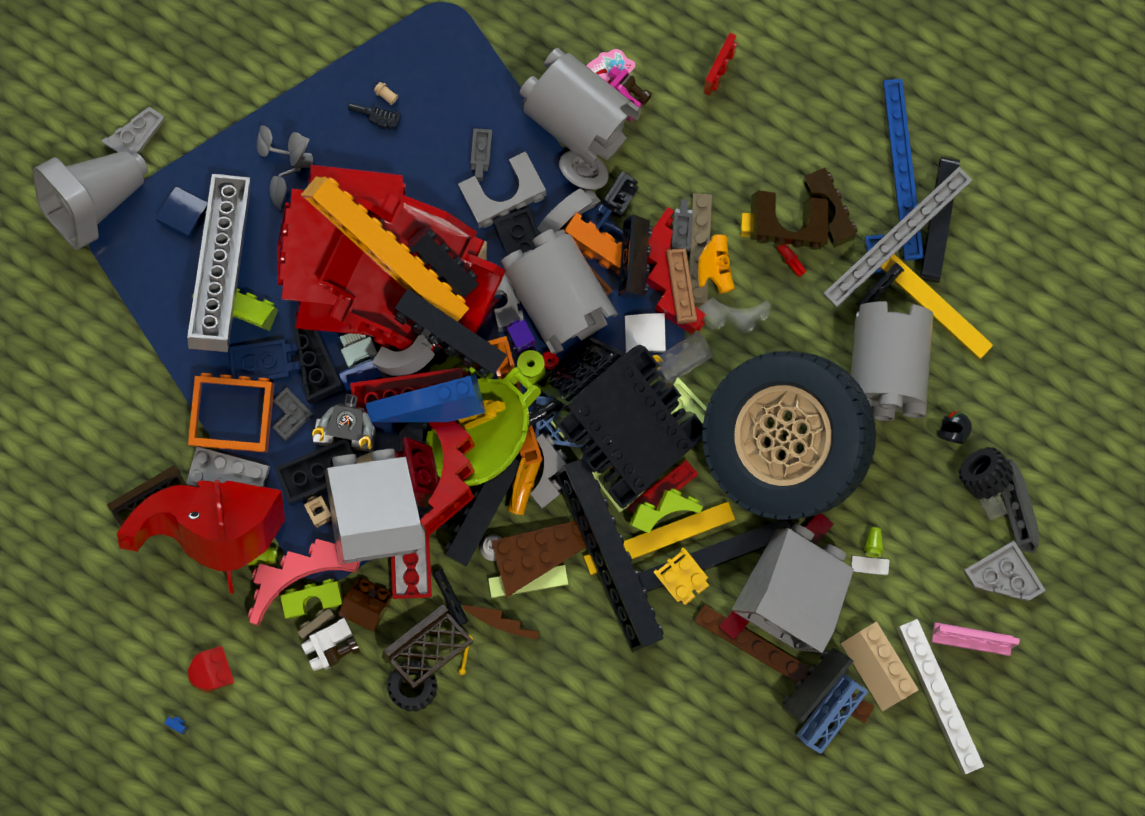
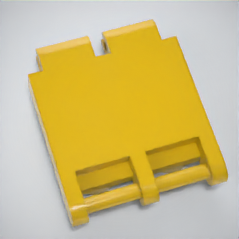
M683 547L680 549L681 552L672 559L669 558L667 560L668 563L658 571L655 570L653 572L677 602L681 600L686 605L696 597L692 593L694 589L700 594L709 584L705 581L708 579L706 574ZM682 555H685L681 560L674 564V562L678 560ZM671 566V568H669L665 573H663L662 575L660 574L666 568Z

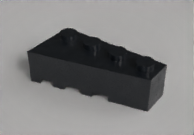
M423 226L407 241L409 249L413 254L417 251V256L425 265L429 264L431 266L430 269L439 276L438 278H443V282L447 283L456 295L458 294L464 299L479 285L477 274L472 269L468 271L463 266L465 262L458 255L456 257L450 252L452 249L446 242L443 241L441 243L437 239L438 234L431 227L427 229Z
M294 324L306 401L312 405L344 390L345 386L319 330L295 328Z

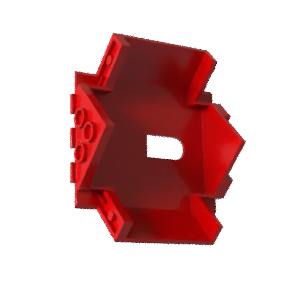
M311 165L308 177V186L315 177H326L328 179L331 177L339 184L338 188L342 192L346 191L354 198L352 201L355 204L358 198H362L376 204L380 208L388 193L402 199L406 191V183H403V176L396 174ZM292 189L291 202L285 203L277 243L278 285L283 286L282 299L298 301L295 313V328L358 334L349 329L350 325L329 316L337 297L325 291V286L318 283L342 232L301 195L304 190ZM395 282L387 300V306L392 312L406 292L397 282ZM362 331L360 332L361 335H368Z
M388 193L381 208L370 201L358 198L356 205L360 204L368 211L367 215L370 218L374 217L382 223L381 228L393 233L396 236L395 240L399 244L402 243L408 247L407 241L423 226L427 229L431 227L438 234L437 239L441 243L444 241L452 249L450 251L454 257L458 255L465 262L463 266L468 271L472 269L477 274L479 285L464 298L466 301L465 305L469 309L458 321L476 334L506 271L497 264L478 257L484 241L475 237L477 232L450 213L405 195L402 199H399ZM341 233L318 282L325 286V291L337 297L329 316L350 325V330L358 334L362 331L375 337V342L383 346L387 343L399 349V351L409 348L417 339L418 335L411 331L412 327L406 323L402 325L394 319L393 312L387 306L388 297L396 281L345 234ZM411 251L409 252L413 257L417 256V251L414 254ZM429 264L423 265L427 270L431 267ZM437 278L441 283H443V278Z

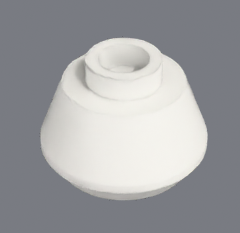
M488 535L481 541L480 552L485 559L496 561L491 541L502 539V537Z

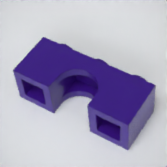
M516 320L510 323L507 328L508 339L517 358L525 351H536L534 346L535 339L525 320Z

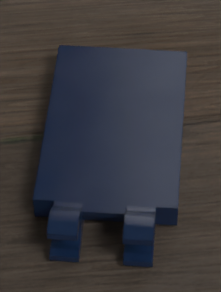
M282 339L229 347L232 379L246 376L251 377L250 380L258 381V378H268L271 381L290 378V372H302L300 361L292 362L291 353H299L297 343L287 344V341Z

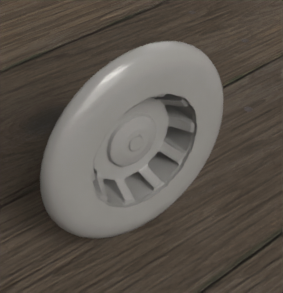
M571 150L564 153L559 160L560 170L570 182L581 188L599 189L608 181V170L598 157L595 162L597 165L596 169L588 165Z

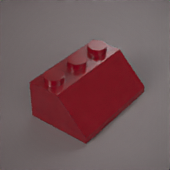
M405 437L403 438L402 455L407 460L416 505L426 508L429 506L428 501L439 483L433 450L431 446Z

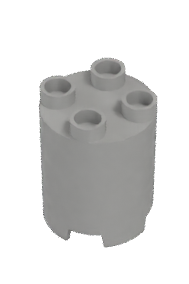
M556 48L544 62L547 71L538 80L536 77L531 76L520 89L519 94L524 97L521 106L524 108L523 112L588 165L596 169V156L599 155L608 161L627 139L622 129L628 115L638 120L641 115V109L571 53L565 54L559 48Z
M549 229L532 240L536 249L525 253L517 250L501 260L506 270V278L551 354L561 352L563 350L561 344L568 339L578 336L582 341L605 327L607 322L604 315L606 318L618 315L571 234H566L564 229L555 233L553 229Z
M885 301L860 305V311L857 312L855 319L851 376L866 394L875 420L893 421L895 420V411H903L902 415L909 418L926 417L933 312L925 307L913 304L911 305L909 315L900 312H888V304Z

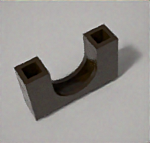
M758 190L751 195L750 239L757 240L758 243L775 242V245L780 246L791 244L795 248L807 246L811 250H819L828 244V200L809 198L803 202V224L800 231L793 232L782 227L777 220L776 193Z

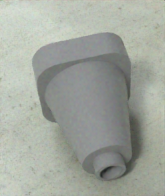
M127 151L69 166H64L59 159L54 157L33 168L36 198L43 214L75 250H79L98 239L97 225L144 183L143 175L148 173V167L141 155L138 153L131 155Z

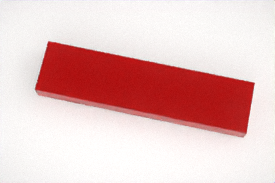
M685 460L626 508L633 515L638 503L644 504V502L654 505L655 510L664 490L670 491L672 488L679 491L696 478L698 473Z

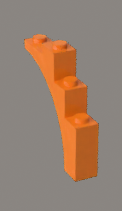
M506 336L488 341L507 354L496 371L497 379H504L515 368ZM518 381L514 386L522 393L521 386ZM532 426L528 428L525 441L519 451L521 459L522 457L526 458L525 465L542 461Z

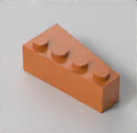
M576 212L565 229V233L571 234L586 258L590 260L593 258L599 261L598 264L605 269L610 268L614 270L615 274L619 277L622 242L615 243V239L607 232L600 233L594 223L591 221L585 223L581 220L582 215Z

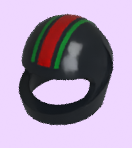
M950 412L943 417L942 426L937 430L936 436L949 442L964 444L972 431L971 420L962 412Z

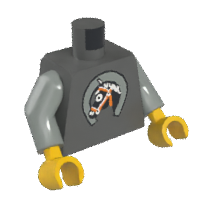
M346 394L345 405L336 404L330 407L322 416L317 428L313 430L312 438L314 439L316 434H320L321 442L324 440L325 432V435L359 441L361 449H363V444L368 443V449L370 450L372 448L370 440L372 438L373 424L369 414L365 412V408L356 407L358 396Z

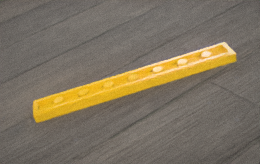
M895 254L880 267L886 274L897 262L905 271L894 282L920 306L931 310L933 318L980 360L988 352L993 344Z
M729 502L652 530L650 533H644L624 541L623 545L625 550L630 553L631 558L635 559L735 521V517ZM590 554L584 556L590 575L596 574L597 570Z

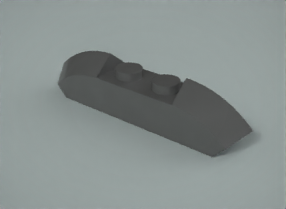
M1006 458L1012 466L1013 478L1002 494L1017 546L1022 551L1035 553L1039 544V531L1026 483L1017 464L1013 460Z

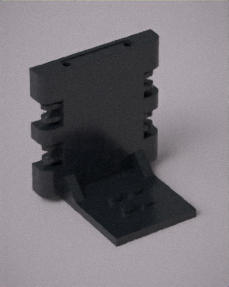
M589 336L534 385L541 389V394L557 402L563 408L554 416L553 422L568 442L580 445L588 438L590 439L581 448V452L583 453L582 460L594 473L597 471L599 474L611 467L603 476V480L606 482L604 488L617 505L624 509L702 440V430H704V427L695 413L686 412L684 408L671 414L679 405L677 399L682 396L673 384L658 380L652 386L649 385L657 378L658 373L656 369L660 366L645 346L637 345L627 353H624Z

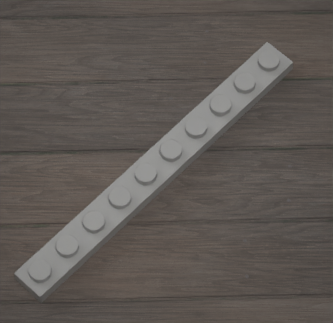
M958 167L828 288L823 295L837 308L972 182V179Z

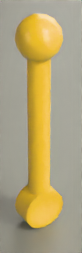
M469 646L464 651L462 665L458 670L460 675H465L466 673L465 665Z

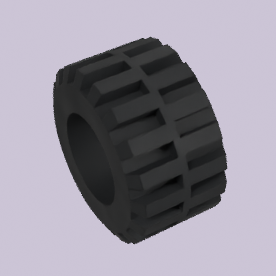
M985 447L984 449H978L976 452L974 451L965 459V462L961 464L962 468L959 469V479L973 497L981 500L984 498L990 499L992 496L995 497L1000 492L1002 493L1009 486V482L1013 478L1012 466L1003 454L994 447Z
M410 660L409 666L421 668V662ZM402 662L399 666H407V662ZM395 669L390 672V677L387 679V692L390 699L399 708L409 712H417L420 709L427 708L426 706L431 704L437 695L438 685L434 674L424 681L422 693L415 698L406 697L402 693L401 683L404 679ZM409 671V675H417L420 677V672Z

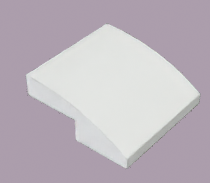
M664 313L625 316L626 353L637 345L645 346L649 352L666 351Z

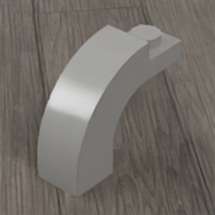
M580 188L560 202L544 218L537 229L541 233L549 229H553L554 233L562 229L565 231L576 212L581 215L597 206L600 200L590 189L582 190Z
M421 334V336L418 335L415 342L409 348L403 351L395 352L381 347L372 364L388 375H409L422 369L430 362L435 355L430 350L433 345L427 341L428 338Z

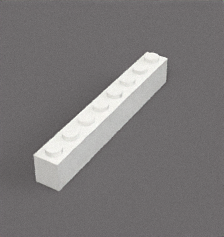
M918 619L898 627L897 632L961 775L984 767Z

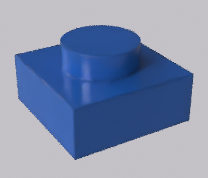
M177 716L174 719L168 717L164 723L183 735L188 730V727L184 726L185 721Z

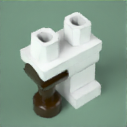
M345 618L309 636L310 639L301 644L306 655L315 650L318 654V657L309 661L313 671L323 668L327 670L337 665L341 658L350 652L353 654L361 652L354 638L348 640V645L337 648V643L353 636Z

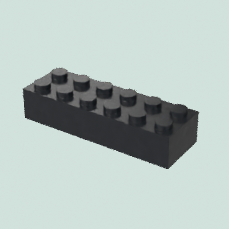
M407 289L394 308L393 315L397 322L402 325L408 324L412 327L411 331L419 336L423 334L428 338L427 341L435 347L441 346L444 348L443 352L452 358L456 356L461 360L460 363L469 369L470 367L477 370L476 374L485 380L487 378L491 380L507 354L409 289Z
M514 459L503 472L493 479L484 482L481 490L477 488L472 499L475 501L473 506L468 505L462 516L466 519L463 524L458 523L453 533L456 535L454 541L449 540L444 549L447 552L445 557L464 567L468 565L515 478L521 461Z

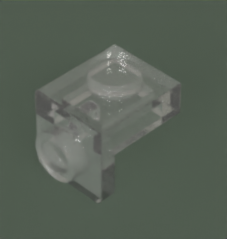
M1001 492L990 499H985L984 497L983 500H979L989 522L1008 514L1000 496Z

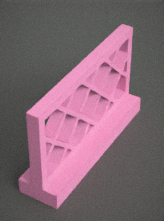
M935 622L931 642L1010 656L1011 649L1019 645L1020 639L1013 638L1011 635Z

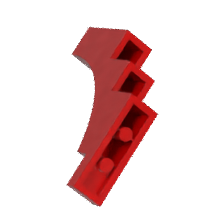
M667 207L652 229V235L649 238L648 245H651L650 256H647V264L654 269L648 276L646 283H648L649 287L663 295L654 311L664 313L666 319L693 335L696 330L700 332L704 326L705 321L703 319L706 314L695 306L697 321L694 323L677 324L666 251L670 250L673 230L669 227L674 220L672 218L674 210Z
M455 421L428 422L433 433L439 438L443 449L441 478L436 490L428 501L432 510L426 513L420 520L421 526L429 536L474 498L469 486L463 481L475 472L471 462L464 456L475 447L471 435Z

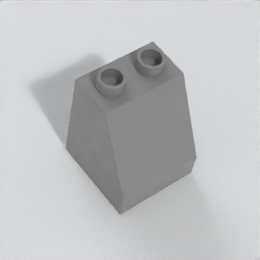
M395 449L371 452L372 462L358 464L355 454L333 457V467L325 470L338 565L411 554L424 549L421 523L406 457L396 458Z
M794 523L791 529H776L735 602L732 611L795 650L823 653L835 630L854 569L843 562L846 557L845 552L830 544H825L824 548L821 549L811 542L814 534L810 530Z

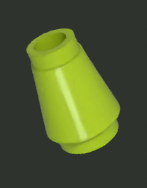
M870 528L864 551H866L865 555L868 557L878 558L883 553L880 528Z

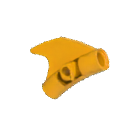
M713 235L711 237V240L699 256L698 263L699 287H704L707 279L710 278L717 285L719 294L735 289L730 269L728 238L725 235Z
M522 457L517 475L512 483L513 493L507 509L509 512L524 515L541 461L525 465L526 458Z

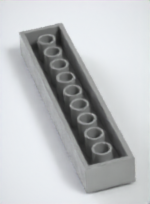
M212 174L187 336L189 349L228 352L251 191L250 177Z

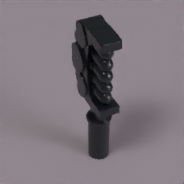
M350 103L348 107L350 111L369 116V122L383 130L387 128L389 130H396L401 118V112L396 114L384 111L383 109L380 110L377 108V105H373L372 109Z

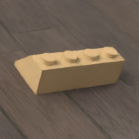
M877 622L841 643L848 657L854 660L852 664L882 712L919 690Z

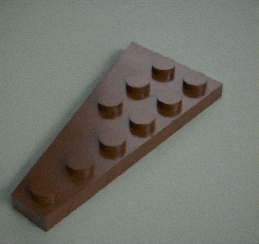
M575 521L491 541L505 599L586 548Z

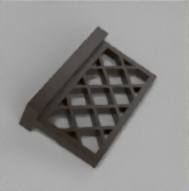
M176 465L171 466L107 504L120 527L125 522L118 514L121 510L128 509L133 512L138 500L147 499L145 496L148 494L150 496L153 495L157 489H166L162 488L165 484L169 488L171 481L177 477L182 485L188 486Z
M441 605L384 649L382 659L386 663L389 662L414 690L470 646L473 640L449 615L448 609ZM447 620L452 625V631L440 630L441 624ZM429 633L437 634V643L425 642L426 635ZM440 634L451 635V644L439 643ZM454 636H462L466 642L462 645H454ZM413 645L423 646L422 654H412L411 647ZM425 646L436 647V656L424 655ZM439 647L450 648V655L447 657L438 656ZM398 657H408L407 666H399L394 660ZM410 658L422 659L421 668L410 667ZM424 659L435 660V667L432 669L423 668ZM409 671L420 672V678L413 682L409 677Z

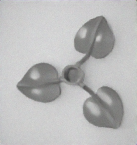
M261 125L257 137V150L260 156L266 157L269 151L289 155L290 163L295 167L280 173L278 177L273 176L270 183L271 200L279 210H283L282 206L287 190L283 176L300 171L301 168L311 167L313 164L312 154L304 153L310 139L294 132L290 135L288 141L289 152L275 149L270 146L272 143L271 131L268 127Z

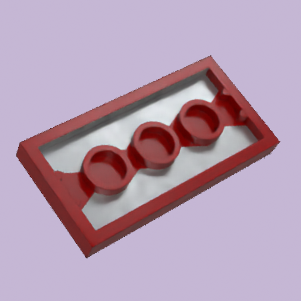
M422 526L424 549L416 553L391 557L393 599L432 597L430 538Z

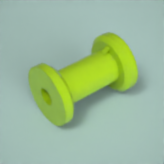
M528 350L519 356L517 361L518 368L534 385L545 375L542 355L537 351Z

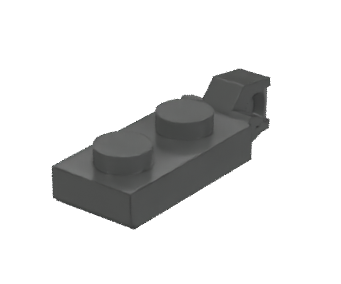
M489 129L473 130L470 164L471 170L475 171L477 181H483L484 171H488L490 167L493 131Z
M681 199L680 209H675L671 250L686 248V252H690L693 213L692 210H688L689 199Z

